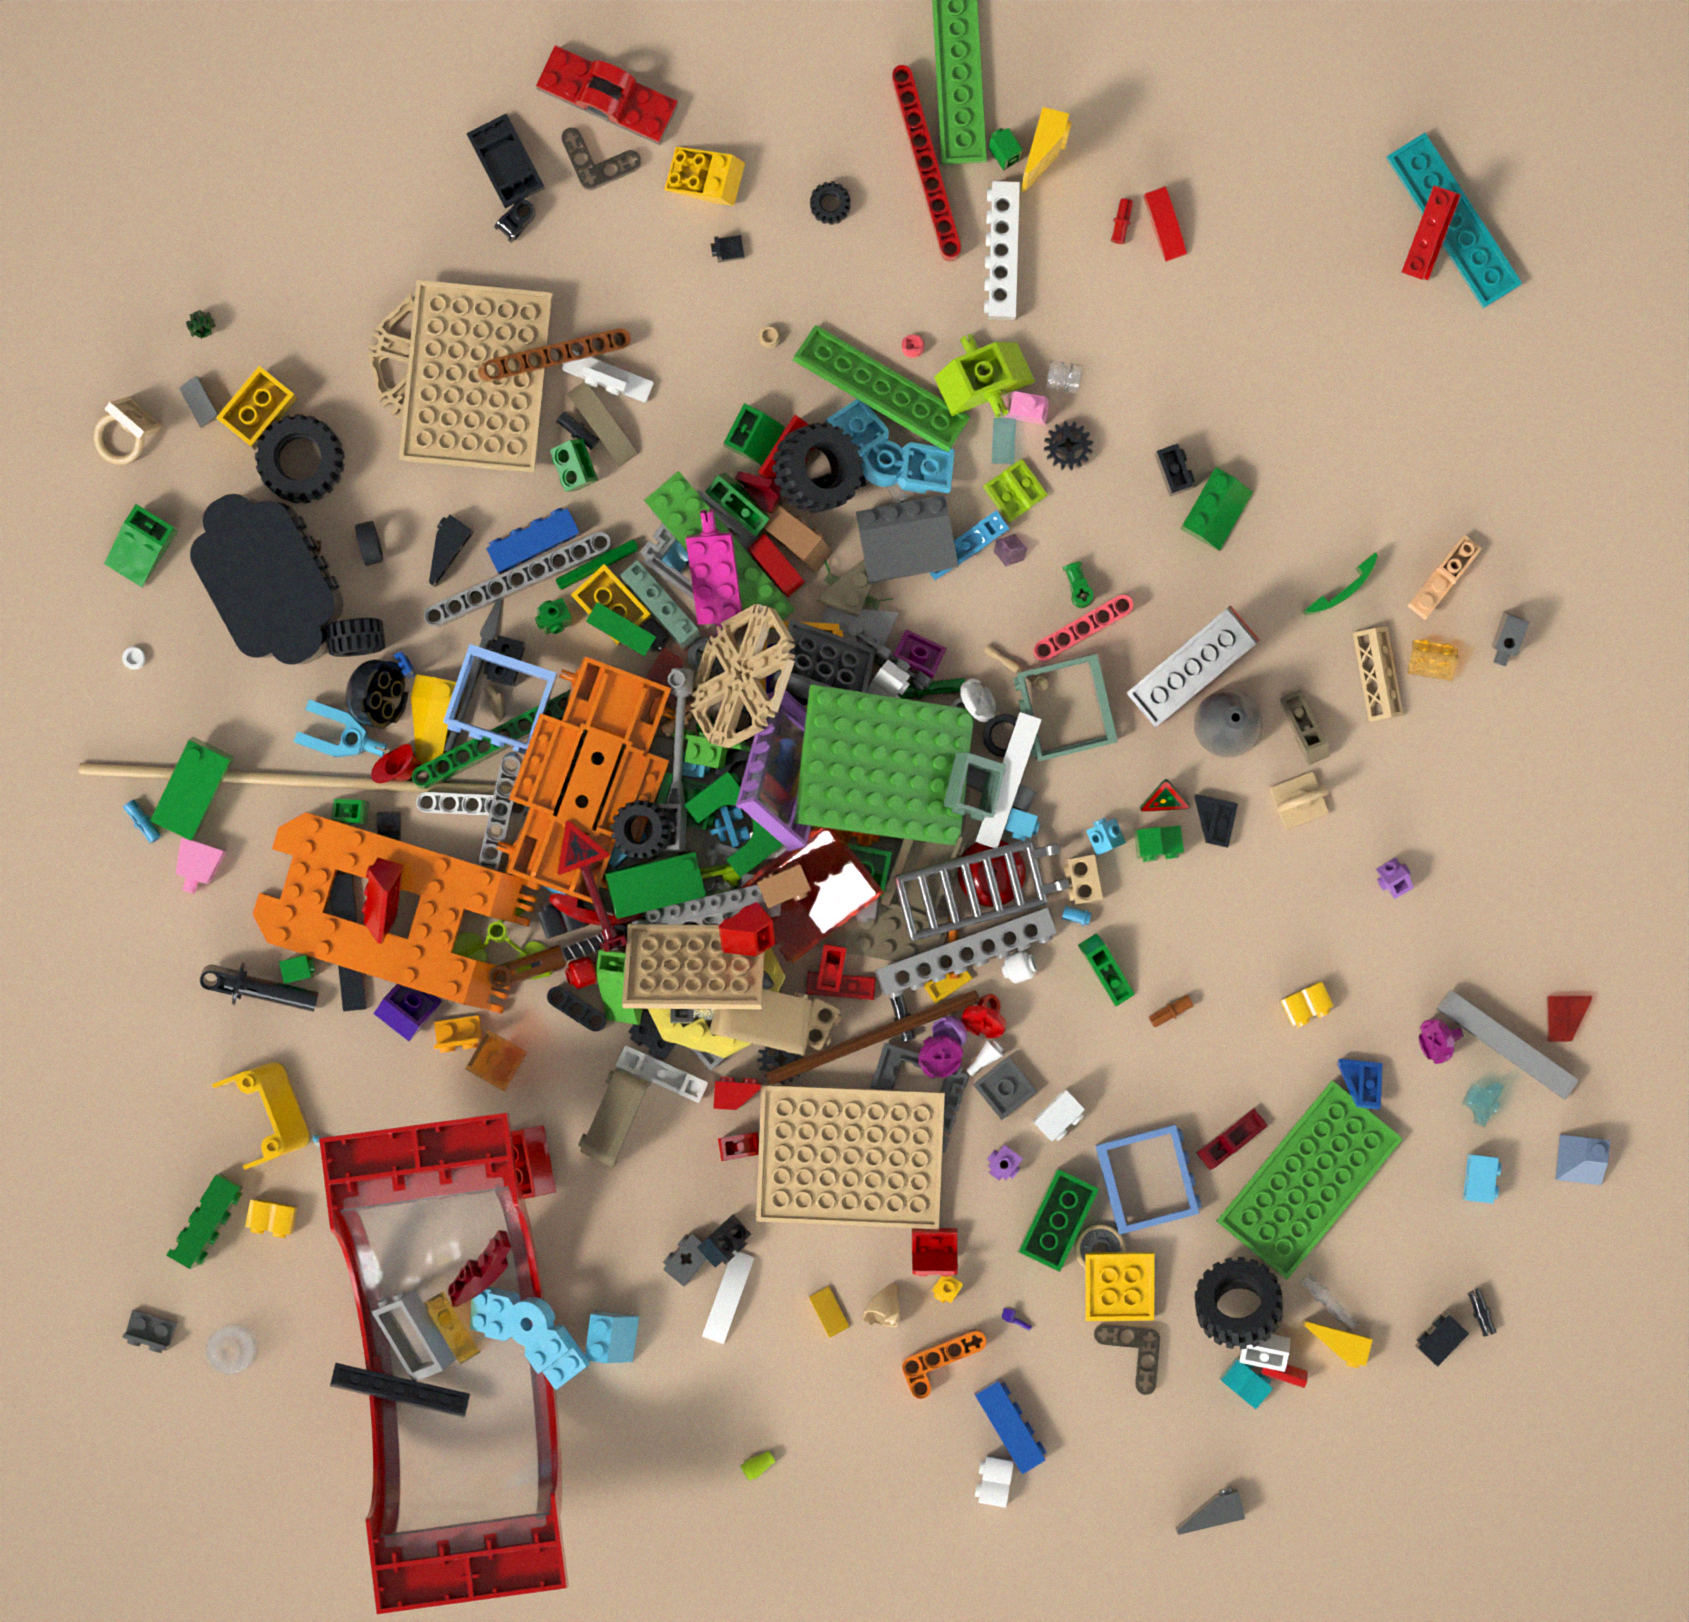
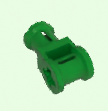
M1081 561L1062 567L1063 571H1066L1070 583L1071 601L1075 607L1080 609L1086 608L1093 599V591L1088 586L1086 578H1084ZM1080 592L1083 595H1087L1085 601L1082 598H1077Z

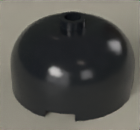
M382 659L368 660L359 665L351 674L346 687V703L352 716L361 724L385 729L391 723H397L403 715L409 691L404 692V678L406 676H404L403 669L399 667L398 663ZM382 696L398 699L401 696L400 704L394 710V704L391 701L382 700Z

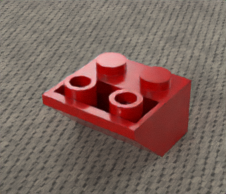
M757 902L743 907L739 913L733 917L726 918L718 925L721 948L724 953L758 956L775 945L773 920Z
M721 1076L720 1080L715 1081L713 1109L737 1110L761 1089L762 1083H757L758 1079L743 1078V1082H735V1077Z

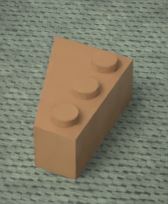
M782 502L779 505L777 504L773 513L765 512L771 519L762 530L793 552L794 556L799 560L802 559L817 573L825 563L824 561L833 553L823 540L824 535L816 528L809 529L806 526L808 523L799 515L793 517L790 514L791 510Z
M798 861L776 869L769 874V878L767 876L757 882L768 908L791 898H794L795 901L808 896L807 892L811 890Z

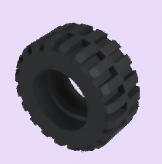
M295 414L294 417L287 415L282 417L283 420L279 422L275 420L271 423L272 427L269 430L265 429L263 431V438L258 440L256 445L258 447V452L255 453L256 469L263 483L278 497L289 500L292 503H311V500L316 499L318 501L324 498L323 495L327 492L330 494L334 490L332 488L334 484L339 483L341 479L340 473L341 471L344 472L345 466L343 464L345 455L339 438L327 424L310 415L308 417L303 414ZM298 438L311 440L318 446L321 453V462L316 472L302 480L286 476L279 464L282 449L290 441Z
M813 423L788 433L784 440L780 441L777 449L780 451L774 453L773 460L776 461V465L772 466L773 473H776L777 477L774 479L775 484L780 486L781 490L779 492L782 497L787 496L789 498L787 500L792 506L798 505L797 508L804 512L809 510L810 513H818L842 506L847 503V500L854 497V490L859 489L861 485L859 478L863 477V469H860V464L863 463L862 456L859 457L857 451H859L857 444L853 445L851 442L853 438L849 434L844 435L842 428L838 426L833 427L830 423ZM811 447L820 450L829 461L831 476L825 488L815 485L807 475L805 457Z
M1238 1257V1260L1232 1261V1258H1226L1225 1263L1220 1264V1262H1216L1213 1264V1270L1207 1269L1203 1273V1279H1199L1194 1295L1198 1323L1201 1328H1204L1206 1336L1208 1338L1213 1337L1214 1342L1218 1345L1226 1343V1348L1234 1349V1346H1240V1350L1247 1349L1246 1346L1251 1344L1254 1348L1260 1345L1259 1341L1262 1339L1266 1342L1271 1338L1270 1332L1275 1333L1279 1328L1278 1322H1281L1283 1317L1282 1289L1280 1284H1278L1275 1274L1270 1273L1269 1268L1264 1264L1258 1266L1257 1260L1250 1259V1262L1245 1261V1257ZM1234 1289L1250 1290L1261 1300L1260 1306L1254 1313L1242 1318L1225 1315L1218 1309L1217 1303L1225 1293Z

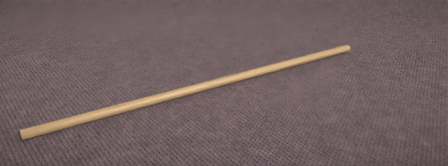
M80 763L79 774L170 779L175 768ZM227 771L223 782L479 795H494L496 786L441 782L424 790L418 788L413 780L399 781L392 779L378 784L372 778ZM501 785V788L505 791H510L513 786Z

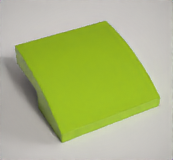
M1023 459L1005 469L1001 474L983 486V489L1008 524L1048 496Z

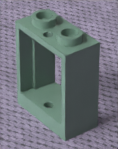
M956 753L944 806L952 808L951 812L965 815V813L971 814L970 818L984 821V818H994L1006 765L971 753ZM968 766L987 772L979 808L959 803Z

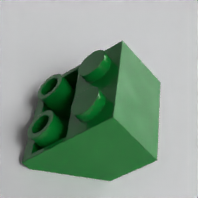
M744 403L723 444L725 448L762 466L779 440L785 426L765 413Z

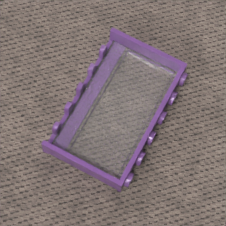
M785 690L778 713L775 712L774 718L768 716V726L762 725L764 730L755 734L736 807L742 808L786 846L787 851L806 847L811 829L809 825L794 823L807 709ZM775 691L767 694L769 699L773 698Z

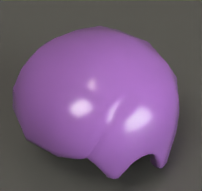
M951 1015L945 1016L934 1022L932 1026L934 1038L943 1035L951 1036L958 1041L960 1046H963L967 1040L966 1026L959 1018Z

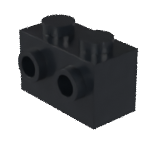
M1177 443L1157 450L1155 457L1169 496L1191 490L1195 479L1191 469L1188 470L1185 461H1187L1184 449H1180Z
M498 635L497 640L493 639L490 651L522 661L526 643ZM487 661L484 674L487 675L486 679L488 681L514 688L518 671Z
M646 1010L641 1015L640 1025L633 1024L628 1031L631 1034L630 1039L639 1046L643 1043L650 1048L648 1053L657 1060L660 1057L665 1060L677 1045V1043L663 1040L651 1014Z
M1448 1313L1444 1315L1439 1314L1432 1322L1434 1326L1428 1332L1426 1330L1423 1331L1416 1339L1418 1343L1415 1347L1437 1367L1469 1334Z

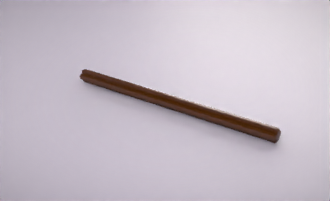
M976 990L970 991L766 1073L768 1083L770 1085L776 1084L980 1002L979 995Z

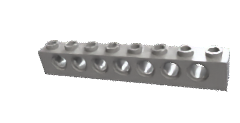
M1044 908L876 969L875 972L883 995H890V998H894L904 994L902 990L911 987L913 991L924 987V982L930 979L933 980V983L946 979L945 974L954 971V974L957 975L968 971L966 966L975 963L976 967L989 963L988 958L996 956L998 960L1009 956V951L1018 948L1019 952L1031 948L1030 943L1039 940V943L1042 944L1053 940L1051 935L1057 932L1048 908ZM1028 924H1032L1036 928V933L1033 937H1028L1025 934V927ZM1006 932L1014 934L1015 941L1011 945L1004 942L1003 937ZM986 939L992 941L994 945L993 950L989 953L985 952L982 948V943ZM965 947L970 948L972 951L970 960H964L961 957V950ZM943 955H947L951 959V964L948 968L941 967L939 963ZM921 963L928 964L930 968L926 976H922L918 972V966ZM901 970L908 974V981L904 984L899 983L896 978L897 973Z

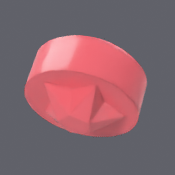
M912 334L902 340V352L905 356L916 358L923 353L924 341L920 336Z

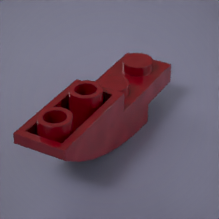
M498 1230L489 1241L483 1253L479 1255L478 1260L469 1259L465 1266L461 1268L458 1276L448 1288L452 1307H458L486 1290L509 1266L506 1256L511 1250L507 1231Z

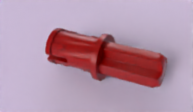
M1120 199L1117 216L1113 219L1115 225L1110 240L1113 243H1125L1128 225H1131L1129 219L1133 201L1130 199Z

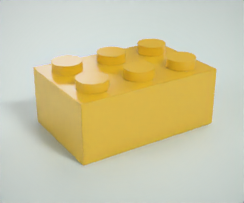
M258 366L216 419L256 450L258 440L263 438V431L265 429L269 430L272 427L271 423L275 420L279 422L298 398L272 375Z
M605 564L571 594L573 599L588 615H590L598 602L639 627L652 617L648 610ZM610 637L618 647L622 645V643Z

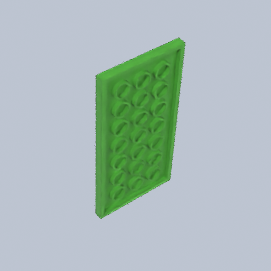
M1331 1080L1217 1218L1216 1222L1288 1280L1403 1138L1368 1109L1356 1107L1352 1096Z

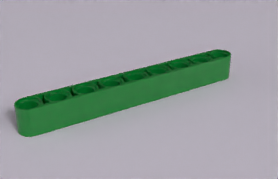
M571 689L549 700L546 711L551 713L552 718L562 720L565 711L561 710L559 705L562 701L568 699ZM539 706L490 731L498 734L507 731L511 734L510 738L519 741L527 739ZM521 722H530V729L528 731H521L519 729ZM483 737L482 740L474 738L417 767L412 773L413 782L420 789H429L511 746L504 744V747H499L491 744L492 739ZM481 742L490 743L488 751L481 752L478 750ZM460 753H469V760L464 763L458 761ZM442 762H447L450 765L449 770L445 773H440L437 770ZM423 772L429 774V779L426 783H419L417 781L419 774Z

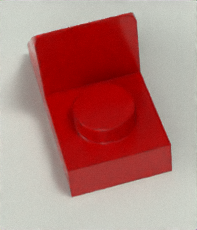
M824 944L816 989L839 993L846 947Z
M758 1132L718 1138L721 1161L759 1155Z

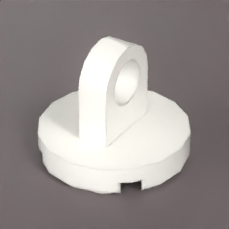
M969 679L962 684L960 688L961 697L954 701L952 707L961 708V705L964 703L969 713L978 721H989L995 717L996 703L994 697L986 686L983 688L980 685L982 683L980 680Z

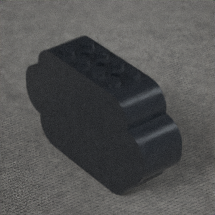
M227 494L212 502L206 508L203 515L205 533L201 534L193 542L190 550V559L238 649L249 657L269 658L274 656L278 661L289 665L307 664L322 656L328 649L326 626L336 622L341 616L343 598L338 590L340 588L338 580L334 575L331 576L327 570L329 568L327 560L323 555L320 556L316 550L319 546L312 535L309 537L306 531L308 526L302 516L298 517L295 510L285 503L275 501L258 502L256 499L245 495Z

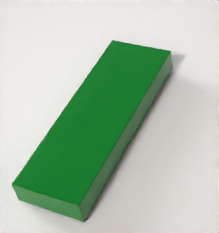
M598 602L586 620L588 624L644 657L657 638Z

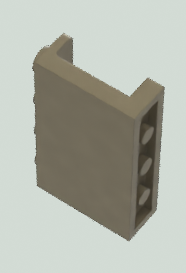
M959 835L955 846L904 839L880 904L902 912L894 877L901 873L953 860L957 854L962 855L966 844L962 842L963 836ZM957 868L948 870L949 876L954 877ZM936 873L926 876L938 920L942 907L938 905L941 897L945 898L940 875ZM914 879L904 882L912 915L928 921L918 880Z

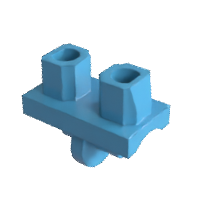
M727 806L720 809L726 826L722 827L720 818L713 820L716 829L711 830L710 833L711 835L718 834L719 840L722 842L727 840L724 832L728 831L732 847H738L739 843L750 838L747 827L737 830L733 828L732 822L743 818L742 811L738 807L728 809Z

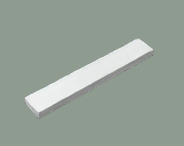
M1022 712L1019 713L1002 763L1006 767L994 818H984L976 842L992 848H998L1042 719Z

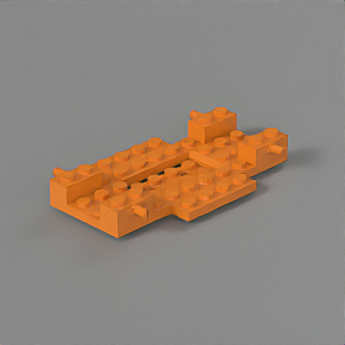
M585 656L582 658L579 669L575 673L564 669L560 672L563 674H560L559 678L571 682V691L567 699L568 704L562 720L542 713L538 716L508 799L530 808L516 841L510 845L499 840L498 844L506 848L497 846L496 850L509 854L506 873L593 903L579 868L562 875L557 874L565 822L570 821L609 853V857L589 865L597 888L602 887L608 890L607 882L603 875L616 842L611 834H614L613 829H611V824L615 822L613 817L618 815L619 812L617 810L620 807H625V804L628 802L640 800L654 803L669 760L650 754L648 751L661 716L675 720L676 716L674 715H676V711L665 707L671 688ZM583 730H587L588 732L583 741L557 817L553 816ZM622 744H625L596 828L592 830ZM594 752L603 754L604 761L602 764L595 765L592 763L591 756ZM579 795H585L588 798V805L585 808H579L575 803ZM646 816L637 817L631 825V835L638 843H640L648 821Z

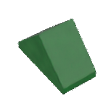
M334 799L332 820L367 825L369 802L365 800Z

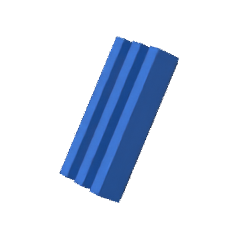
M401 651L394 654L395 659L399 661V667L403 669L404 676L408 679L416 676L408 656Z

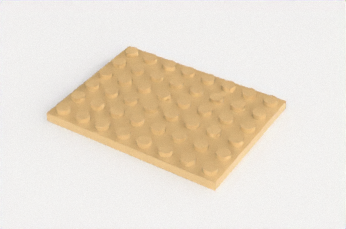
M425 280L416 281L399 461L535 473L545 369L492 382L483 381L478 375V369L482 363L490 359L548 345L553 295L551 292ZM530 355V363L536 366L538 363L537 358L534 355ZM509 360L508 367L512 371L516 370V364L513 360ZM487 365V373L490 376H494V367Z
M762 1084L756 1222L939 1229L945 1092Z

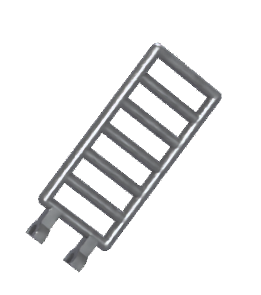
M1024 840L896 875L894 881L909 939L916 941L1045 906L1047 904L1046 894L1069 888L1067 879H1059L1043 884L1037 861L1038 858L1060 853L1059 844L1054 843L1034 849L1031 840ZM1026 850L1037 894L1036 899L1024 901L1013 853ZM1003 855L1016 904L1006 907L1002 905L991 861L992 858ZM981 861L983 862L994 910L981 913L970 869V864ZM959 867L962 870L973 916L962 919L959 918L948 870ZM936 873L940 875L951 922L940 925L937 922L926 876ZM914 879L918 880L929 928L916 931L904 882Z

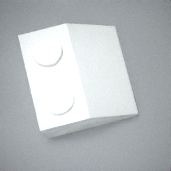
M1064 1089L1032 1122L1051 1141L1054 1139L1059 1141L1068 1132L1065 1128L1071 1123L1076 1125L1084 1117L1082 1112L1085 1109Z

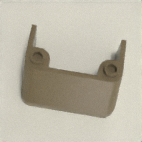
M619 1067L615 1071L610 1070L605 1082L609 1084L588 1134L583 1133L578 1143V1146L582 1147L581 1153L610 1167H614L617 1164L616 1159L645 1092L652 1083V1081Z

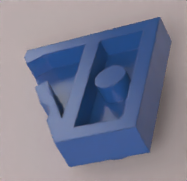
M1339 1059L1337 1065L1356 1107L1380 1109L1383 1063Z

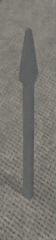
M502 600L495 602L480 631L482 638L479 645L480 648L488 649L490 641L496 637ZM475 657L454 718L462 722L464 720L484 661ZM450 730L444 751L448 752L454 749L459 733Z

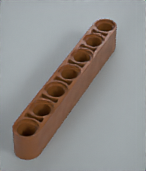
M618 328L493 358L479 366L478 375L483 381L492 382L616 352L630 344L631 336L627 330ZM615 334L621 337V345L615 343ZM594 339H596V340H598V341L600 342V344H601V349H600V350H596V349L594 348V346H593V341H594ZM573 344L577 345L580 349L578 356L572 352ZM551 350L558 352L559 358L557 361L552 359ZM530 355H534L537 358L538 363L536 366L530 363ZM509 360H513L515 362V371L509 369ZM487 365L494 367V376H490L487 373Z

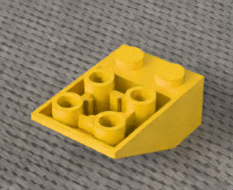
M675 147L664 190L716 204L734 206L745 162L731 154Z

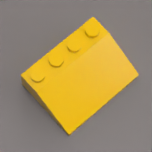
M1042 107L1021 186L1022 192H1026L1057 158L1060 149L1065 150L1072 123L1068 121L1069 113Z

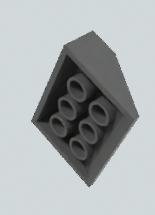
M945 495L856 511L869 584L958 567Z
M792 619L789 620L787 630L794 640L791 643L795 644V647L789 651V653L795 655L793 659L795 662L785 689L789 694L808 700L810 685L866 693L876 651L875 648ZM781 669L772 674L771 688L775 689L778 678L782 673Z

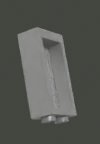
M415 1289L408 1292L401 1290L394 1294L392 1298L386 1296L377 1302L378 1307L372 1311V1314L413 1381L441 1372L456 1360Z

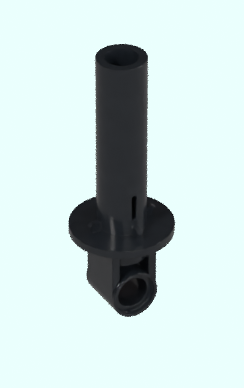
M243 962L238 970L214 964L207 965L202 970L200 976L201 986L206 990L232 995V1005H235L237 998L240 1000L243 995L311 1012L315 1010L319 992L248 976L247 970L244 971L245 963ZM212 973L217 977V980L208 981L205 975Z

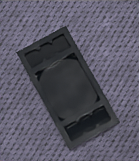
M506 113L466 133L505 209L545 189Z

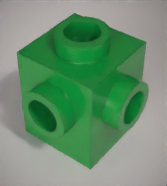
M563 598L555 601H545L540 604V607H537L535 621L538 628H543L546 635L550 633L558 634L566 627L571 626L572 617Z

